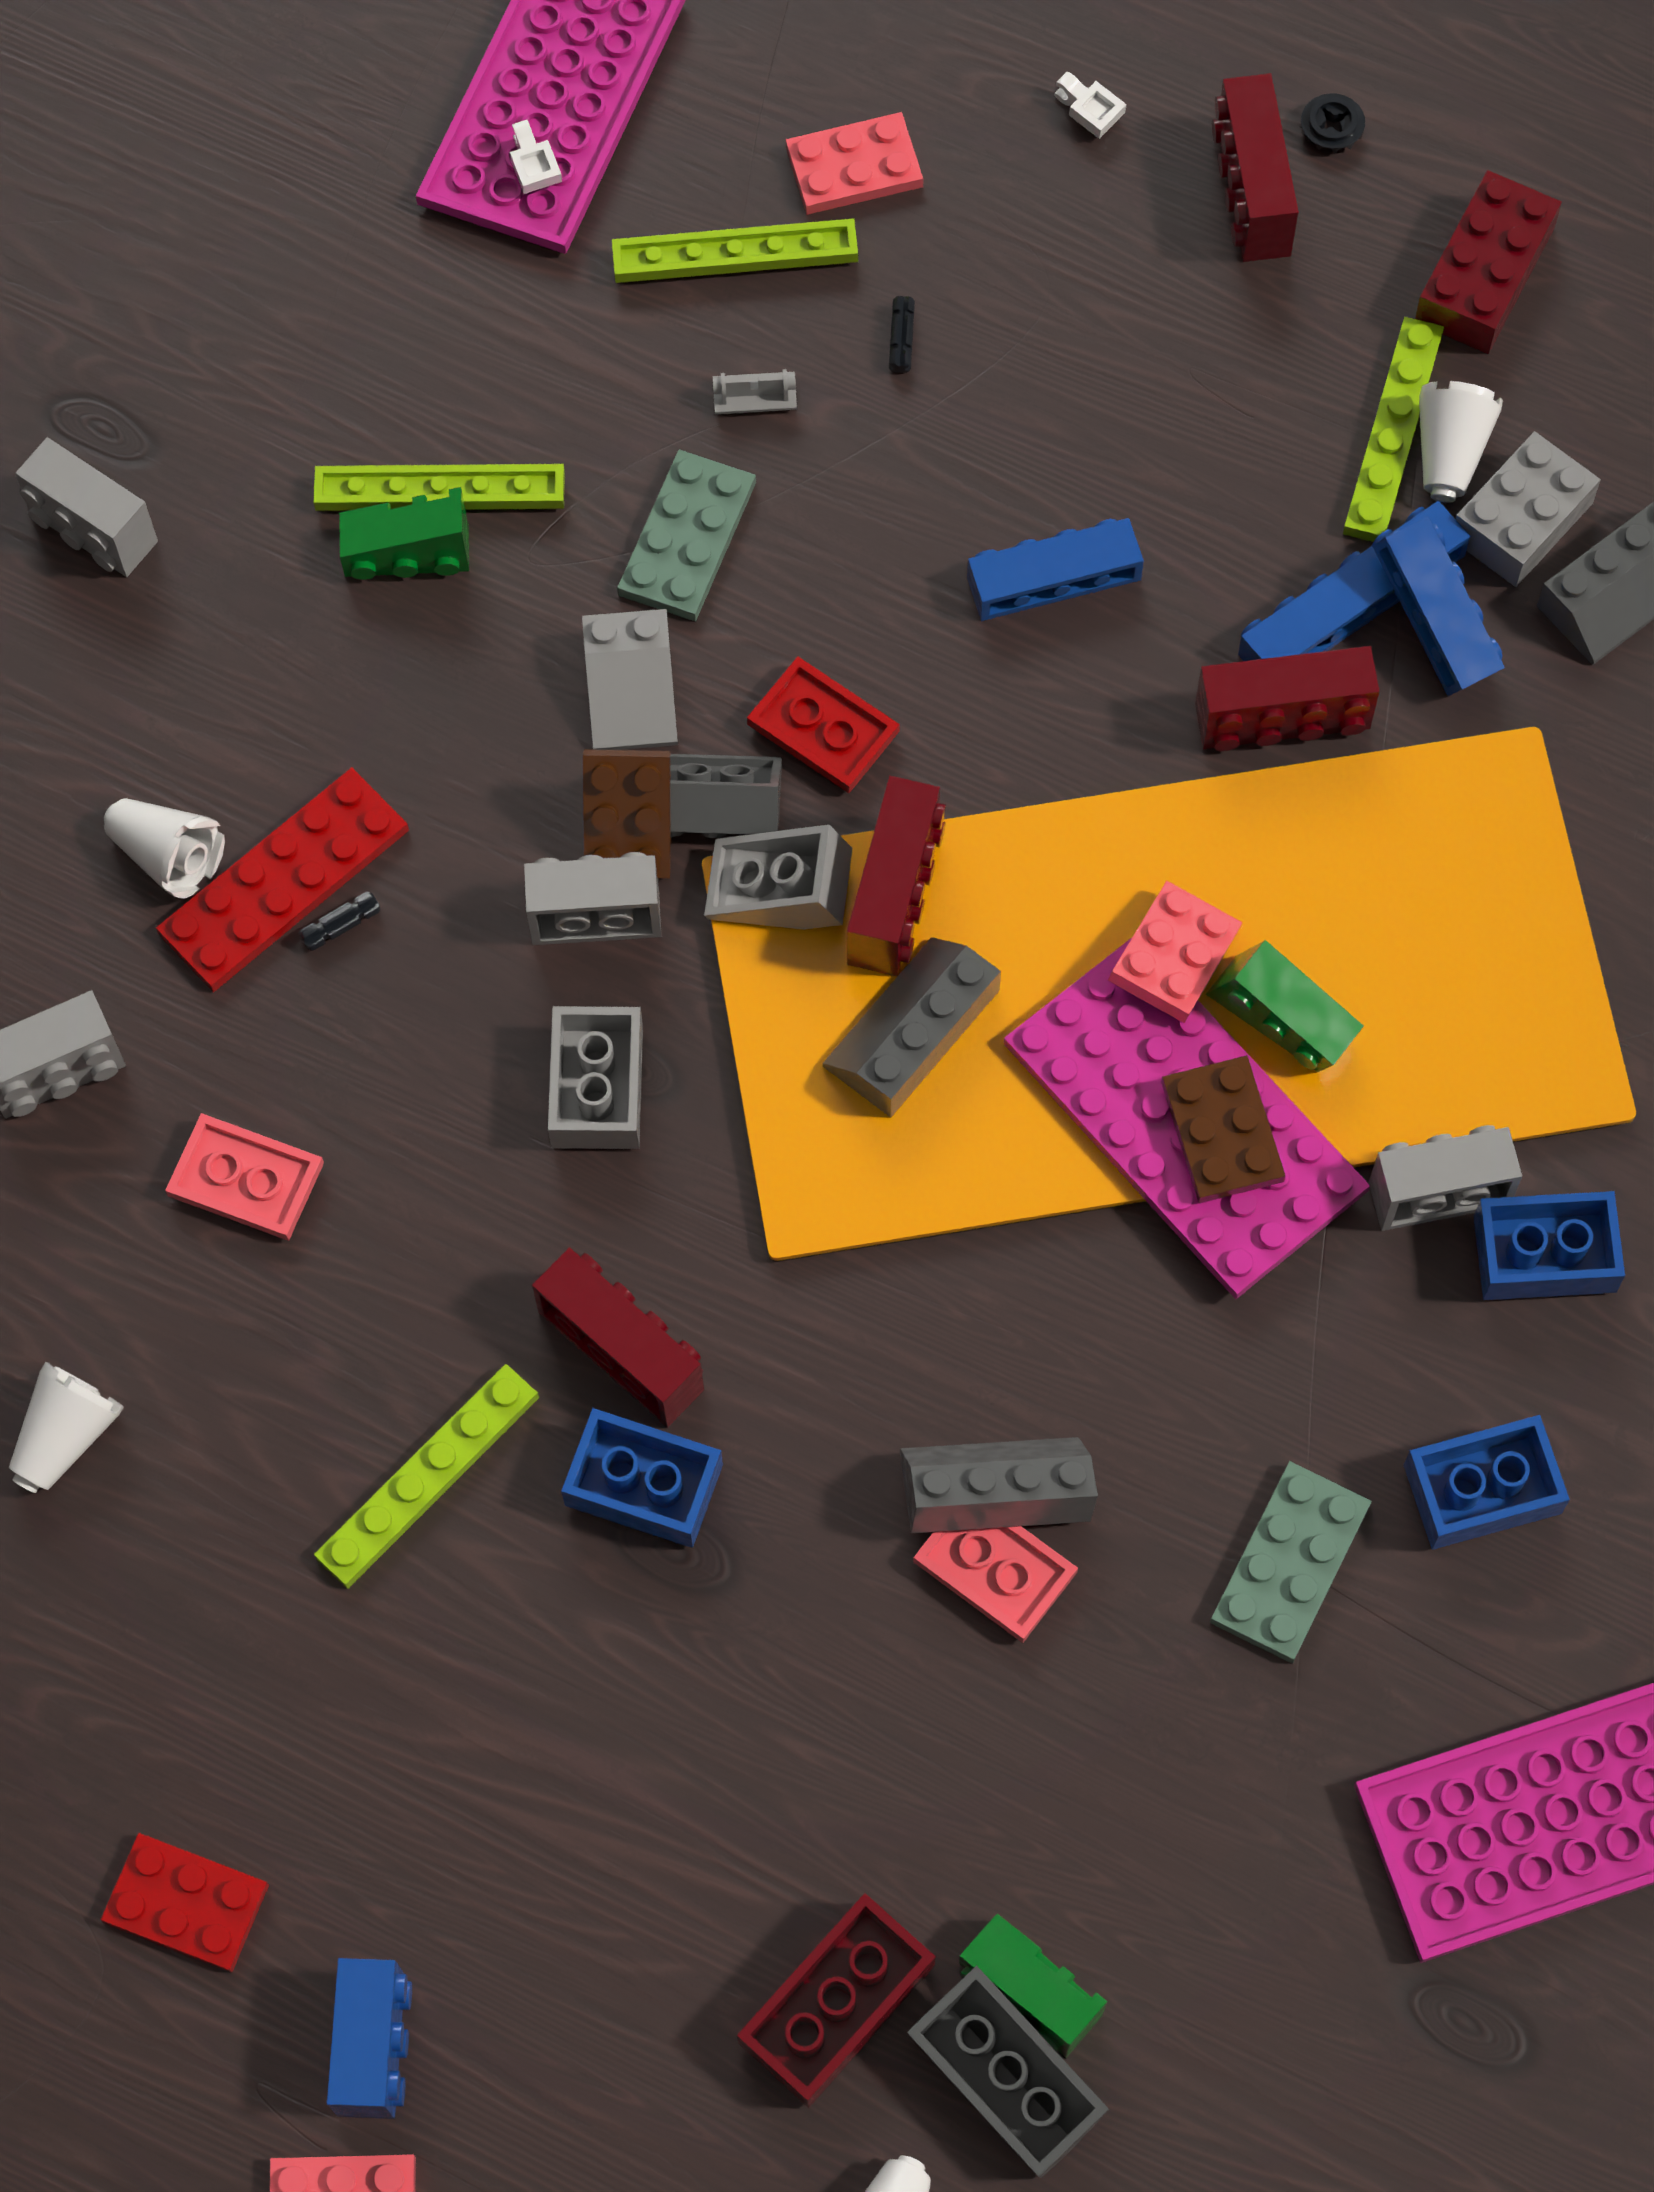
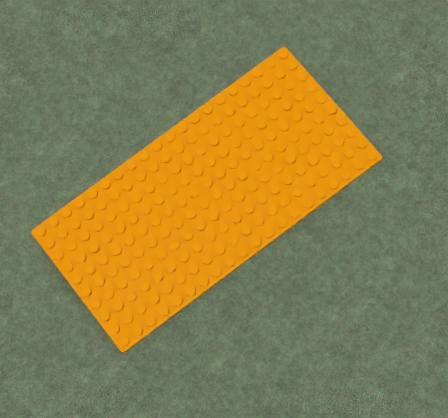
M1537 727L944 819L943 822H946L943 840L941 846L935 848L933 858L935 860V868L930 886L925 885L923 895L925 904L920 924H915L912 938H915L910 961L931 937L967 945L1001 971L1000 991L892 1117H889L823 1067V1062L897 978V976L847 965V928L874 830L841 835L852 847L843 925L804 930L711 920L769 1257L775 1261L1146 1201L1004 1045V1038L1131 939L1166 881L1242 922L1239 931L1198 1001L1353 1168L1375 1164L1378 1152H1382L1383 1148L1394 1143L1406 1142L1409 1146L1426 1143L1427 1139L1440 1134H1451L1452 1138L1469 1135L1471 1130L1485 1125H1493L1495 1129L1509 1127L1514 1142L1630 1123L1636 1116V1108L1543 735ZM708 856L702 861L706 893H708L713 856ZM1266 940L1364 1025L1333 1066L1320 1072L1304 1067L1295 1059L1294 1055L1206 995L1235 956ZM901 962L898 975L909 963Z

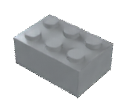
M1534 431L1456 515V521L1470 535L1467 552L1514 587H1517L1593 504L1601 479Z
M48 437L15 473L21 487L20 495L26 501L29 508V517L44 529L50 526L58 531L61 538L73 549L80 550L83 548L91 553L95 562L106 571L112 572L115 569L125 577H128L158 542L145 501Z
M630 852L622 855L620 858L604 859L598 855H586L573 861L541 858L534 863L524 864L526 913L533 945L662 937L655 855L646 856L644 853Z
M92 990L0 1030V1111L5 1119L11 1116L21 1117L34 1111L38 1104L52 1098H66L75 1093L79 1086L93 1080H107L113 1077L118 1072V1069L126 1066Z
M553 1006L548 1133L551 1148L639 1149L643 1022L640 1007Z
M1485 1125L1471 1130L1469 1135L1452 1138L1451 1134H1440L1427 1139L1426 1143L1409 1146L1406 1142H1399L1386 1146L1382 1149V1152L1377 1154L1369 1185L1381 1231L1475 1213L1482 1198L1514 1197L1522 1179V1172L1509 1127L1495 1129L1493 1125Z

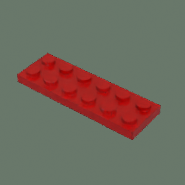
M351 767L156 927L158 935L214 993L409 831L408 824Z

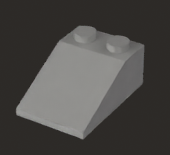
M667 609L582 616L593 750H628L678 745Z
M830 825L715 839L704 916L708 920L804 930L843 925L852 847Z

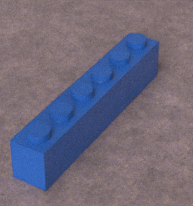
M1438 500L1427 509L1419 507L1413 511L1405 520V524L1395 531L1388 529L1382 532L1372 545L1429 516L1432 524H1436L1442 531L1445 538L1444 547L1451 561L1456 563L1465 556L1470 535ZM1371 546L1361 554L1359 551L1350 554L1341 563L1338 570L1329 576L1327 574L1318 576L1310 583L1306 592L1297 598L1293 596L1286 598L1276 607L1274 614L1263 621L1256 619L1246 626L1241 633L1238 651L1240 658L1243 661L1328 651L1398 603L1400 600L1373 547Z

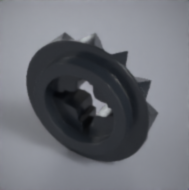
M1335 93L1323 94L1315 97L1305 106L1301 115L1300 128L1304 131L1305 140L1315 143L1318 151L1324 147L1332 149L1335 154L1340 148L1346 147L1351 150L1354 143L1362 138L1365 128V116L1361 107L1351 98ZM1326 119L1333 123L1340 121L1339 131H1336L1333 127L1326 129Z

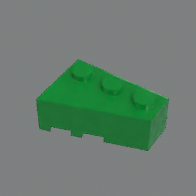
M461 487L449 489V497L427 501L425 495L412 497V505L391 509V505L387 502L341 512L340 560L344 576L366 580L376 575H395L408 578L420 573H437L443 576H450L458 572L469 571V526Z
M1266 940L1235 956L1206 993L1211 999L1294 1055L1301 1065L1317 1072L1333 1066L1364 1027Z
M996 1914L960 1955L959 1964L964 1968L960 1974L964 1978L977 1965L1050 2046L1064 2058H1067L1103 2016L1107 2001L1098 1993H1095L1093 1997L1087 1994L1073 1981L1075 1978L1073 1973L1064 1966L1059 1969L1041 1953L1042 1949L999 1914Z

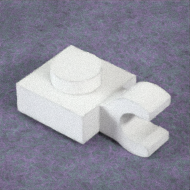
M1066 72L1056 82V85L1060 88L1055 92L1054 96L1061 103L1070 106L1069 116L1099 139L1125 113L1127 104L1097 81L1087 88L1073 74Z
M528 120L512 124L515 133L513 138L518 150L510 152V159L523 193L526 194L562 182L561 171L549 141L536 143Z

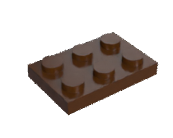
M584 749V856L598 855L603 859L620 858L622 855L630 852H640L646 856L655 855L657 877L670 878L671 751Z
M1247 1055L1162 1076L1161 1084L1198 1203L1285 1181L1286 1175Z

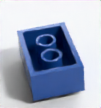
M1615 1191L1480 1199L1474 1214L1483 1300L1617 1293L1625 1278Z
M592 1408L561 1491L564 1504L567 1507L693 1548L723 1466L722 1452L719 1449Z
M1540 1415L1410 1450L1404 1463V1468L1432 1550L1560 1515L1570 1500Z
M338 1958L327 2105L338 2117L395 2119L396 2106H404L405 2077H401L398 2069L399 2058H407L409 2031L404 2029L402 2013L403 2010L411 2009L412 1981H407V1974L403 1973L396 1960Z

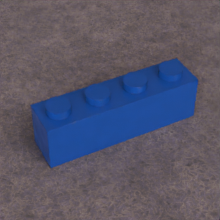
M1429 516L1383 538L1372 545L1447 696H1450L1505 667L1501 661L1503 656L1500 646L1495 639L1489 637L1482 623L1483 613L1479 605L1470 599L1463 585L1464 576L1460 567L1451 561L1444 547L1445 538L1442 531L1436 524H1432Z
M1126 518L1118 521L1106 519L1097 523L1094 527L1079 531L1067 529L1051 538L1039 541L1034 539L1024 540L1012 548L1000 551L992 549L982 551L968 559L967 579L980 619L984 621L1141 581L1144 560L1130 519Z

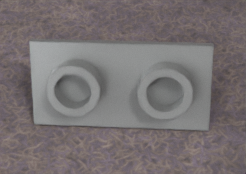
M782 369V372L727 376H725V373H721V376H713L715 414L797 410L795 372H787V369Z

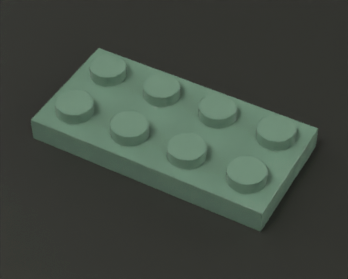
M679 449L617 587L618 596L657 609H667L668 613L696 622L755 487L756 475Z
M1289 1461L1210 1623L1293 1664L1372 1501Z

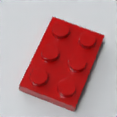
M797 656L747 717L748 726L847 793L853 790L900 732L899 723L799 656Z
M138 1833L101 1921L104 1924L232 1973L269 1884L256 1877Z

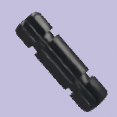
M896 296L893 299L889 369L894 373H907L911 369L915 301L910 296Z
M365 892L354 898L355 902L353 904L347 902L318 919L320 923L317 925L311 923L301 929L299 935L306 948L314 951L325 945L326 939L333 940L361 924L360 919H369L378 914L381 909L375 896L370 892Z

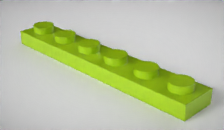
M854 219L612 239L616 283L858 262Z
M1404 316L1344 526V535L1374 542L1382 532L1388 529L1420 416V390L1423 385L1429 383L1444 326Z
M564 464L315 466L314 507L315 511L355 510L388 502L391 505V509L412 505V497L425 495L427 501L449 497V489L461 487L465 509H564L565 470Z
M505 1364L314 1554L316 1560L349 1589L539 1399L538 1392L511 1367Z

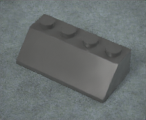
M1654 502L1543 585L1537 608L1592 665L1654 620Z
M671 754V837L683 835L684 832L701 833L708 838H721L727 834L751 835L778 831L782 757Z
M931 937L823 1062V1067L889 1117H892L1000 991L1001 971L967 945Z
M1079 1437L900 1448L911 1533L1091 1521L1098 1493L1091 1454Z
M977 1965L907 2032L1040 2178H1043L1063 2159L1109 2110Z

